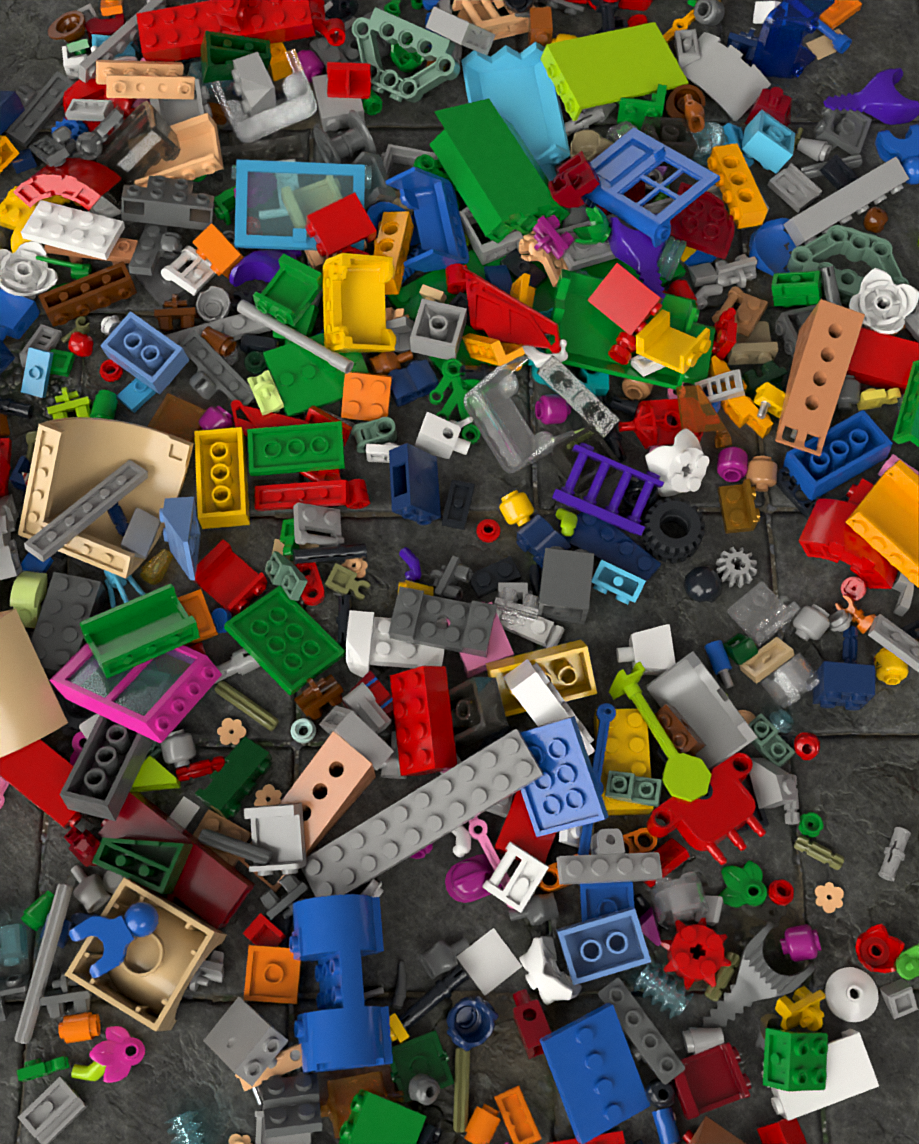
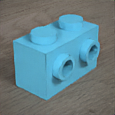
M603 560L600 561L592 577V583H595L594 589L604 594L609 590L617 594L615 599L627 605L630 601L636 602L646 582Z

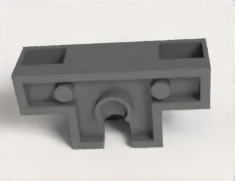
M160 175L149 176L147 188L138 185H124L121 220L205 230L213 223L214 196L205 193H192L194 181L184 178H165Z

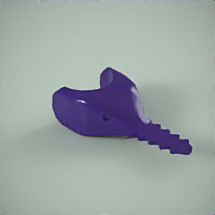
M901 68L886 69L877 73L860 92H855L853 95L848 93L847 96L841 94L840 97L835 95L833 98L828 96L823 102L825 107L833 111L836 109L840 111L843 109L849 111L851 109L855 112L859 110L889 125L905 124L919 115V102L905 98L894 87L903 76Z
M610 217L608 221L611 232L607 239L612 253L616 258L636 270V274L640 275L639 279L643 281V284L664 299L666 295L662 293L664 288L660 286L662 281L659 279L661 274L658 273L659 267L657 263L664 250L666 240L655 248L649 236L641 231L624 226L618 217Z
M302 250L254 251L245 256L232 269L229 278L230 284L238 287L245 281L255 279L269 283L280 269L278 260L283 253L297 260L296 257L301 256Z

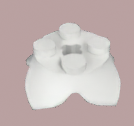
M35 241L25 242L14 253L7 249H0V287L12 295L33 300L36 295L47 291L56 284L58 280L56 271L48 268L47 262L36 260L35 258L36 256L48 257L41 243Z
M874 268L864 277L859 293L850 299L849 309L865 314L862 324H864L866 329L882 334H894L903 328L905 324L904 319L915 309L919 299V291L908 284H894L887 272ZM878 303H880L881 306H886L885 309L879 308L877 306Z
M687 428L681 430L676 435L673 446L663 445L657 447L645 456L649 471L661 476L659 480L664 482L663 487L658 488V494L662 497L674 496L681 492L697 491L701 486V481L709 464V458L702 452L697 437Z
M535 937L528 952L519 957L523 967L529 972L525 977L531 988L536 989L538 987L540 990L539 994L546 1005L554 1001L570 1000L577 997L582 987L579 984L573 986L570 976L560 972L556 964L557 957L553 937Z

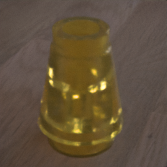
M162 549L142 566L140 576L151 585L161 582L174 558L169 551Z

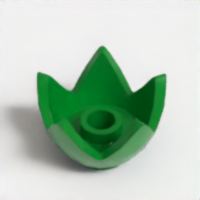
M413 37L406 43V45H410L412 43ZM399 43L391 44L390 56L399 70L411 72L417 69L424 61V58L417 51L409 53Z
M595 206L594 209L586 207V213L591 225L574 228L573 231L580 238H576L574 242L583 245L604 243L611 232L609 221L599 207Z

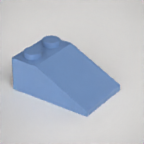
M194 497L165 498L164 507L160 508L159 511L160 522L165 523L163 529L164 541L169 542L171 553L188 578L195 580L201 538Z

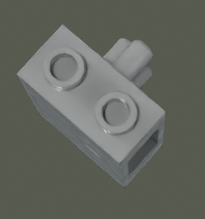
M240 997L235 1000L203 1040L236 1075L251 1086L255 1084L267 1067L272 1069L277 1065L275 1057L288 1042L275 1027Z

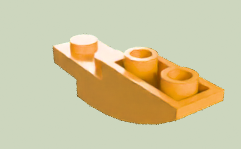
M715 355L711 358L708 371L709 378L731 371L725 361L718 359ZM743 380L744 390L746 391L747 385ZM730 381L731 389L736 388L735 381ZM725 382L721 383L722 392L727 391ZM716 384L712 385L714 392L718 394ZM741 396L721 401L722 408L739 428L747 423L762 439L769 434L774 423L768 414H766L764 419L757 417L759 409L750 397Z

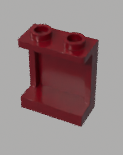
M730 1042L681 1059L680 1061L685 1066V1070L671 1080L685 1119L695 1118L705 1112L742 1098L750 1097L749 1090L752 1089L746 1073L742 1074L738 1065L741 1062L740 1055L735 1046L731 1047Z

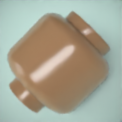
M624 378L622 382V390L631 400L646 399L654 386L653 384Z
M755 456L752 458V461L748 462L746 479H750L751 486L755 487V491L766 492L768 487H772L777 483V464L772 461L771 457Z

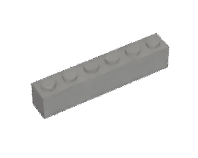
M894 157L794 216L783 225L796 247L803 243L807 245L817 239L816 235L820 233L824 235L830 227L838 222L840 225H843L853 219L851 216L853 213L856 212L860 215L870 208L868 204L874 202L877 205L887 198L885 194L891 192L892 195L904 188L902 184L909 180V177L898 158Z

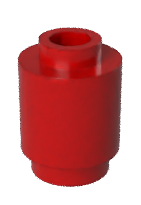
M678 279L669 285L667 290L669 294L697 301L686 280Z

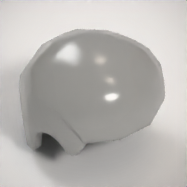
M210 286L208 290L201 292L196 301L198 315L207 322L226 318L231 308L229 294L223 288Z

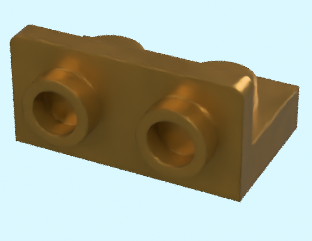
M744 479L741 485L719 487L717 491L725 534L754 531L757 523L760 522V512L758 508H755L756 491L755 487L751 486L750 479Z

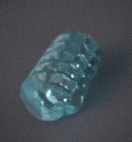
M651 962L647 963L635 980L633 991L637 992L643 988L642 998L645 999L652 995L651 1005H655L660 1001V1012L669 1008V1019L676 1015L679 1016L694 994L691 993L684 997L686 992L684 986L676 990V980L667 983L669 975L664 973L658 977L660 968L656 966L649 970Z
M188 1111L164 1122V1124L173 1123L167 1130L168 1134H177L171 1141V1144H210L201 1143V1140L207 1135L206 1132L197 1133L196 1131L202 1125V1121L193 1122V1119L199 1114L198 1111Z

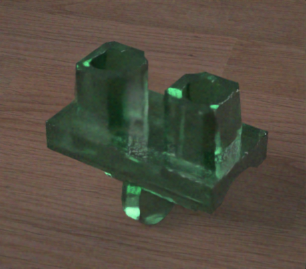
M771 360L761 366L760 369L764 376L760 378L754 369L745 372L742 376L747 385L745 396L749 397L756 394L755 390L765 382L781 390L780 382L783 380L782 376L787 374L785 367L779 369L775 362Z

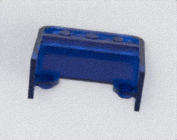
M784 0L767 15L763 22L751 66L754 64L765 77L787 79L799 77L804 68L816 59V55L802 45L804 37L807 34H812L819 26V16L833 5L835 0Z

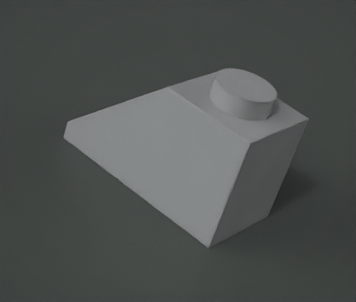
M751 758L753 766L749 774L759 809L776 808L798 800L796 785L791 774L766 758Z

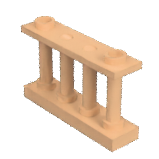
M454 0L453 11L464 8L474 25L496 34L494 40L528 32L529 18L516 17L515 13L507 8L506 10L510 15L500 16L492 4L493 0ZM473 4L483 5L492 19L482 21Z
M96 60V83L107 84V98L194 99L195 77L183 76L184 65L182 62Z

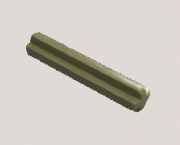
M221 680L216 685L214 690L218 695L269 731H273L277 727L279 721L276 717L225 681Z
M460 1047L456 1048L453 1130L455 1132H466L469 1107L470 1050L466 1052Z

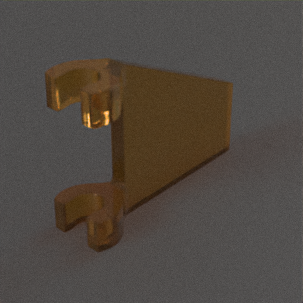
M700 385L676 387L681 430L687 428L692 433L716 431V448L732 445L728 430Z

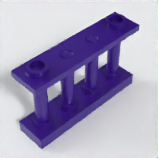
M581 442L580 446L575 444L572 451L579 454L565 487H561V490L555 489L551 499L632 534L642 536L645 527L640 525L641 520L639 519L653 487H663L664 482L659 480L661 476L650 471L644 474L593 452L594 447ZM589 457L601 464L587 496L579 499L574 496L575 492L573 490ZM609 467L623 472L609 506L602 509L596 506L597 501L595 500ZM633 476L645 481L631 516L628 515L626 519L618 515L619 511L617 509Z

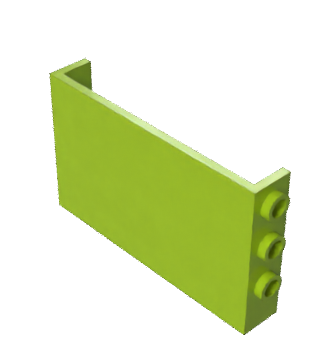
M655 22L550 43L546 45L540 58L548 77L552 80L557 94L561 97L565 109L573 121H577L582 109L617 102L622 97L631 99L657 93L658 84L667 85L666 90H674L678 86L689 84L687 77L681 70L677 59L671 52L668 43Z

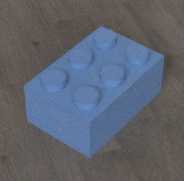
M131 311L100 345L109 359L159 395L189 361L182 347Z
M633 907L556 929L573 986L651 962L637 913Z

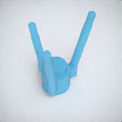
M104 570L107 578L104 582L108 589L111 608L116 607L113 588H118L124 603L128 602L123 588L127 583L126 580L131 583L140 596L146 594L132 575L125 579Z

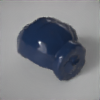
M476 996L475 999L465 997L460 999L448 1013L447 1024L449 1028L447 1029V1034L452 1038L453 1043L468 1052L472 1047L482 1045L493 1033L495 1021L499 1015L492 1005L482 997Z

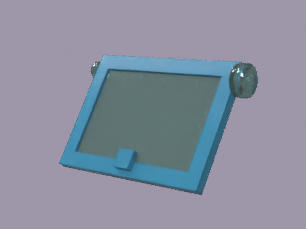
M237 160V164L232 165V179H236L235 248L317 250L316 240L314 237L310 238L305 229L307 215L354 192L364 207V189H371L372 167L357 164ZM364 239L351 245V247L364 251Z

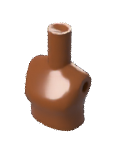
M686 94L684 96L685 116L690 131L697 133L703 130L705 126L704 108L697 101L693 100L691 94Z
M411 350L399 355L391 351L381 352L379 355L369 358L375 374L388 375L394 369H401V363L414 357Z

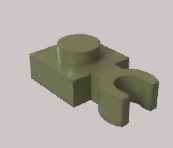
M335 563L325 583L326 587L342 595H347L349 591L353 592V595L358 600H364L365 598L363 594L359 593L358 588L365 587L369 589L371 585L364 580L356 581L357 573Z

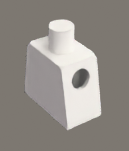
M427 412L415 447L431 455L450 459L453 451L466 455L471 442L458 437L461 430L460 426Z
M670 624L633 633L629 639V647H621L616 650L618 663L632 661V668H634L635 664L640 661L645 668L643 675L660 676L676 664Z

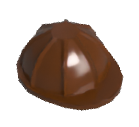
M76 10L64 13L51 24L48 29V36L51 39H62L69 43L79 40L85 35L86 21L84 14Z
M687 84L676 87L666 101L665 109L667 114L677 121L687 120L684 96L691 94L693 100L697 101L704 108L705 97L702 91L693 85Z

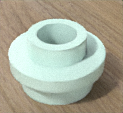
M301 718L293 723L291 735L296 742L308 743L315 737L316 727L311 720ZM301 728L308 729L306 735H300L299 731Z

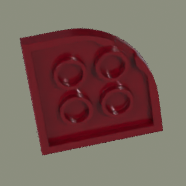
M681 182L677 194L681 196L692 185ZM705 191L670 220L671 234L667 240L725 260L734 236V220L732 215H729L724 208L725 204L714 194Z

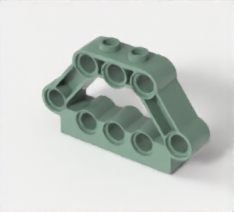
M376 7L370 19L360 17L352 24V33L357 38L361 63H370L371 71L377 69L376 76L371 80V89L380 94L386 91L391 94L390 98L398 102H402L404 99L415 103L421 100L423 94L444 81L455 79L460 72L458 62L451 56L456 45L449 39ZM368 26V32L362 35L363 28ZM394 28L393 35L387 37L389 29ZM377 34L389 44L395 45L399 43L407 52L414 53L417 51L425 60H436V62L412 77L405 79L394 70H384L376 38ZM413 36L412 43L406 45V39ZM431 44V51L425 54V47ZM450 62V70L443 72L444 65ZM392 77H396L394 85L389 86V80ZM414 85L413 93L407 95L408 87Z
M834 225L829 228L827 233L807 245L794 248L787 263V268L790 272L819 271V269L834 266L829 262L822 261L832 255L842 254L852 262L861 260L867 262L872 270L878 268L887 272L896 285H910L900 272L892 254L893 247L888 240L841 225ZM834 266L841 303L849 305L850 299L859 293L864 277L858 276L851 269L838 270ZM822 283V297L826 298ZM878 303V305H877V306H878L879 308H881V309H885V307H886V306H881L880 303Z

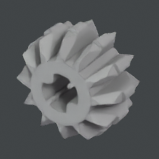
M734 547L729 549V553L723 551L720 555L721 558L716 561L718 566L716 572L718 575H723L720 579L721 582L729 581V587H733L734 583L739 588L743 587L744 582L750 584L752 577L757 573V570L754 568L757 565V560H750L752 552L744 554L743 547L738 552Z

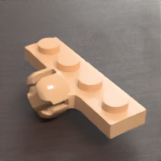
M532 230L529 234L524 235V239H521L519 242V253L529 254L521 255V258L527 262H541L552 286L557 287L561 269H569L563 257L557 260L552 252L547 254L544 249L538 252L534 249L538 242L533 237L536 233Z

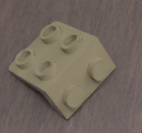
M759 321L749 337L740 333L736 334V343L726 355L727 365L774 362L778 352L777 342H771L768 322Z

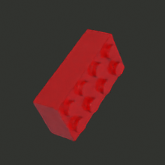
M420 666L390 675L401 776L427 775L455 767L457 765L446 666Z

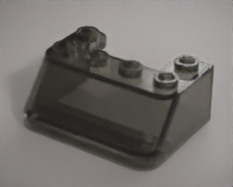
M148 101L142 102L109 135L103 143L101 155L97 159L92 160L108 167L121 177V180L103 195L104 198L119 210L122 207L124 185H133L135 180L143 178L147 170L152 165H157L161 158L166 162L175 160L181 150L177 134Z

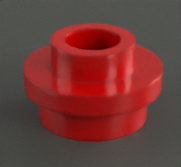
M109 359L101 364L99 372L103 380L115 382L121 378L123 368ZM115 370V372L108 374L109 371Z
M486 519L478 524L477 536L481 541L490 543L498 539L500 526L496 521ZM486 527H490L493 529V531L487 533L484 531V529Z
M775 880L768 887V895L777 905L785 906L793 900L794 889L786 880Z

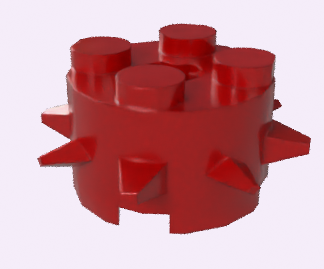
M704 917L700 919L697 925L693 924L690 926H686L679 919L676 920L677 934L671 940H661V946L667 949L669 961L663 968L664 972L675 971L677 976L684 979V987L689 990L694 981L698 982L704 980L711 987L716 986L714 973L721 966L731 965V962L724 957L723 942L727 939V935H718L714 930L708 928L705 922L706 918ZM695 947L701 953V956L696 959L693 958L694 954L690 953V950Z

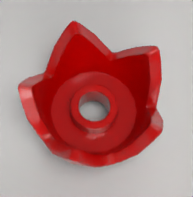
M878 924L858 936L855 948L860 963L871 972L890 973L896 971V959L902 953L905 943L898 938L890 936L885 926ZM873 946L879 949L880 953L878 956L873 955L871 951Z

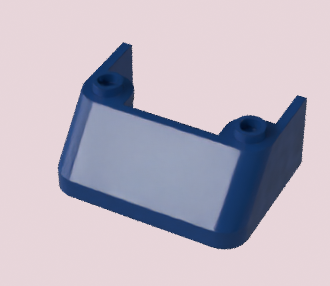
M415 166L386 180V185L400 190L401 203L407 208L414 210L422 249L415 252L413 258L403 262L404 267L421 272H430L446 269L451 264L458 263L464 265L468 263L469 253L455 191L450 181Z

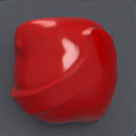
M75 331L70 336L68 349L77 356L88 357L93 352V339L91 336Z
M809 732L798 734L794 740L795 752L801 759L811 760L817 756L820 750L818 737Z

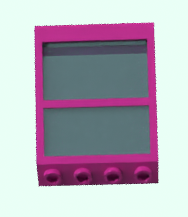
M86 643L50 681L65 699L158 743H162L220 678L222 673L206 655L182 645L106 679Z

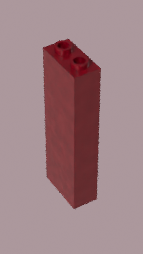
M129 792L116 821L104 819L101 824L103 828L98 834L103 838L193 844L172 894L215 929L224 928L255 886L252 881L223 860L209 847L200 843L195 836L139 792Z

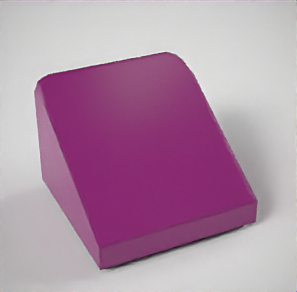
M650 907L638 920L642 933L656 946H660L661 936L653 908Z

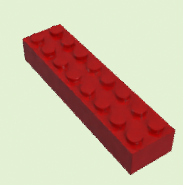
M218 0L136 13L142 54L146 61L172 62L200 57L205 31L270 40V44L316 36L310 0H249L246 18L243 20L241 30L219 25L214 13Z

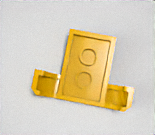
M17 186L8 192L6 198L0 204V226L14 230L11 237L12 253L20 245L31 241L23 239L21 231L39 203L38 201L31 208L28 207L13 193ZM53 195L52 197L42 199L43 201L58 205L72 201L60 195ZM73 201L76 206H81L80 204Z

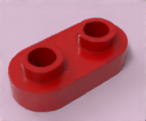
M316 563L295 565L301 573L305 570L310 571L309 575L304 576L308 582L301 594L302 601L310 606L320 604L324 600L325 591ZM310 592H317L315 597H309Z

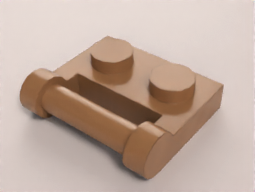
M735 286L730 289L728 298L721 309L715 312L712 320L714 323L720 321V315L724 311L732 308L735 302L740 303L741 305L735 314L737 333L749 337L767 309L768 302L743 293L739 287Z

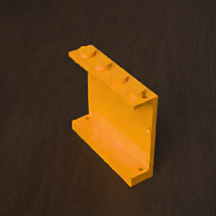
M899 459L884 472L847 519L846 523L886 558L891 565L906 576L910 582L919 588V476Z

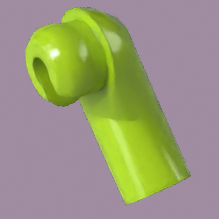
M95 1061L89 1066L74 1064L71 1077L97 1081L104 1076L106 1066L100 1065Z

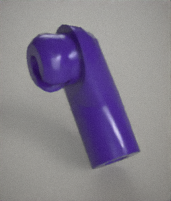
M405 547L399 553V556L408 564L410 569L405 572V578L415 582V580H419L422 576L420 562L408 547Z

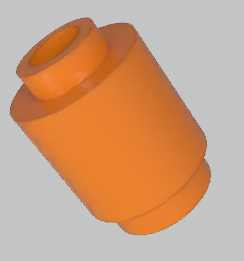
M86 1012L64 1016L63 1022H59L58 1026L60 1039H64L66 1044L93 1040L94 1036H99L101 1033L99 1015Z
M486 1104L483 1105L482 1109L477 1106L465 1129L467 1134L464 1139L473 1144H490L501 1121L500 1118L496 1117L499 1111Z

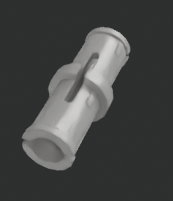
M597 106L584 114L580 113L577 121L570 120L564 123L567 137L581 129L586 130L589 125L603 120L604 113L601 107Z
M901 827L894 828L889 847H886L884 850L885 858L878 872L881 878L888 881L895 880L899 864L906 856L904 850L911 836L910 831Z

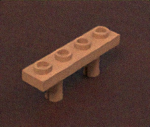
M119 238L108 259L105 261H112L113 265L122 261L125 264H130L138 245V240ZM45 244L46 253L69 256L72 263H81L82 258L104 260Z

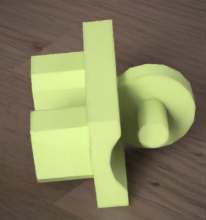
M269 370L259 376L247 378L263 416L271 412L278 413L281 408H284Z

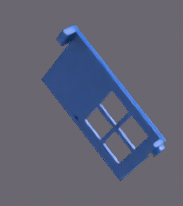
M632 128L590 162L600 181L599 185L591 193L583 196L649 236L653 246L657 248L671 234L670 220L720 180V176L636 128ZM664 161L678 169L661 184L646 176ZM683 173L698 180L681 196L666 188ZM640 180L655 188L638 203L623 195ZM660 191L675 200L657 215L642 207Z

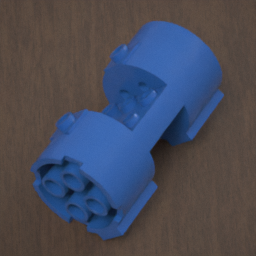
M360 894L331 895L309 898L293 903L294 932H292V936L289 938V949L293 953L294 960L318 961V965L315 967V979L319 982L320 993H317L316 1001L317 1007L321 1011L297 1015V1020L294 1022V1034L298 1038L299 1044H301L303 1073L310 1071L314 1073L348 1070L364 1066L373 1067L392 1064L388 1007L365 1006L361 956L376 955L384 951L380 897Z

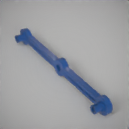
M608 703L600 705L596 711L599 726L592 769L601 795L603 794L604 786L600 780L609 724L616 716L615 708ZM594 823L582 825L578 855H589Z

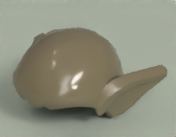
M593 130L578 131L574 133L573 141L570 145V157L572 158L583 151L589 162H591L614 142L603 138Z

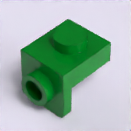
M236 186L223 191L214 198L216 207L214 208V213L219 220L223 219L227 226L231 224L229 212L235 210L234 207L236 206V199L234 197Z

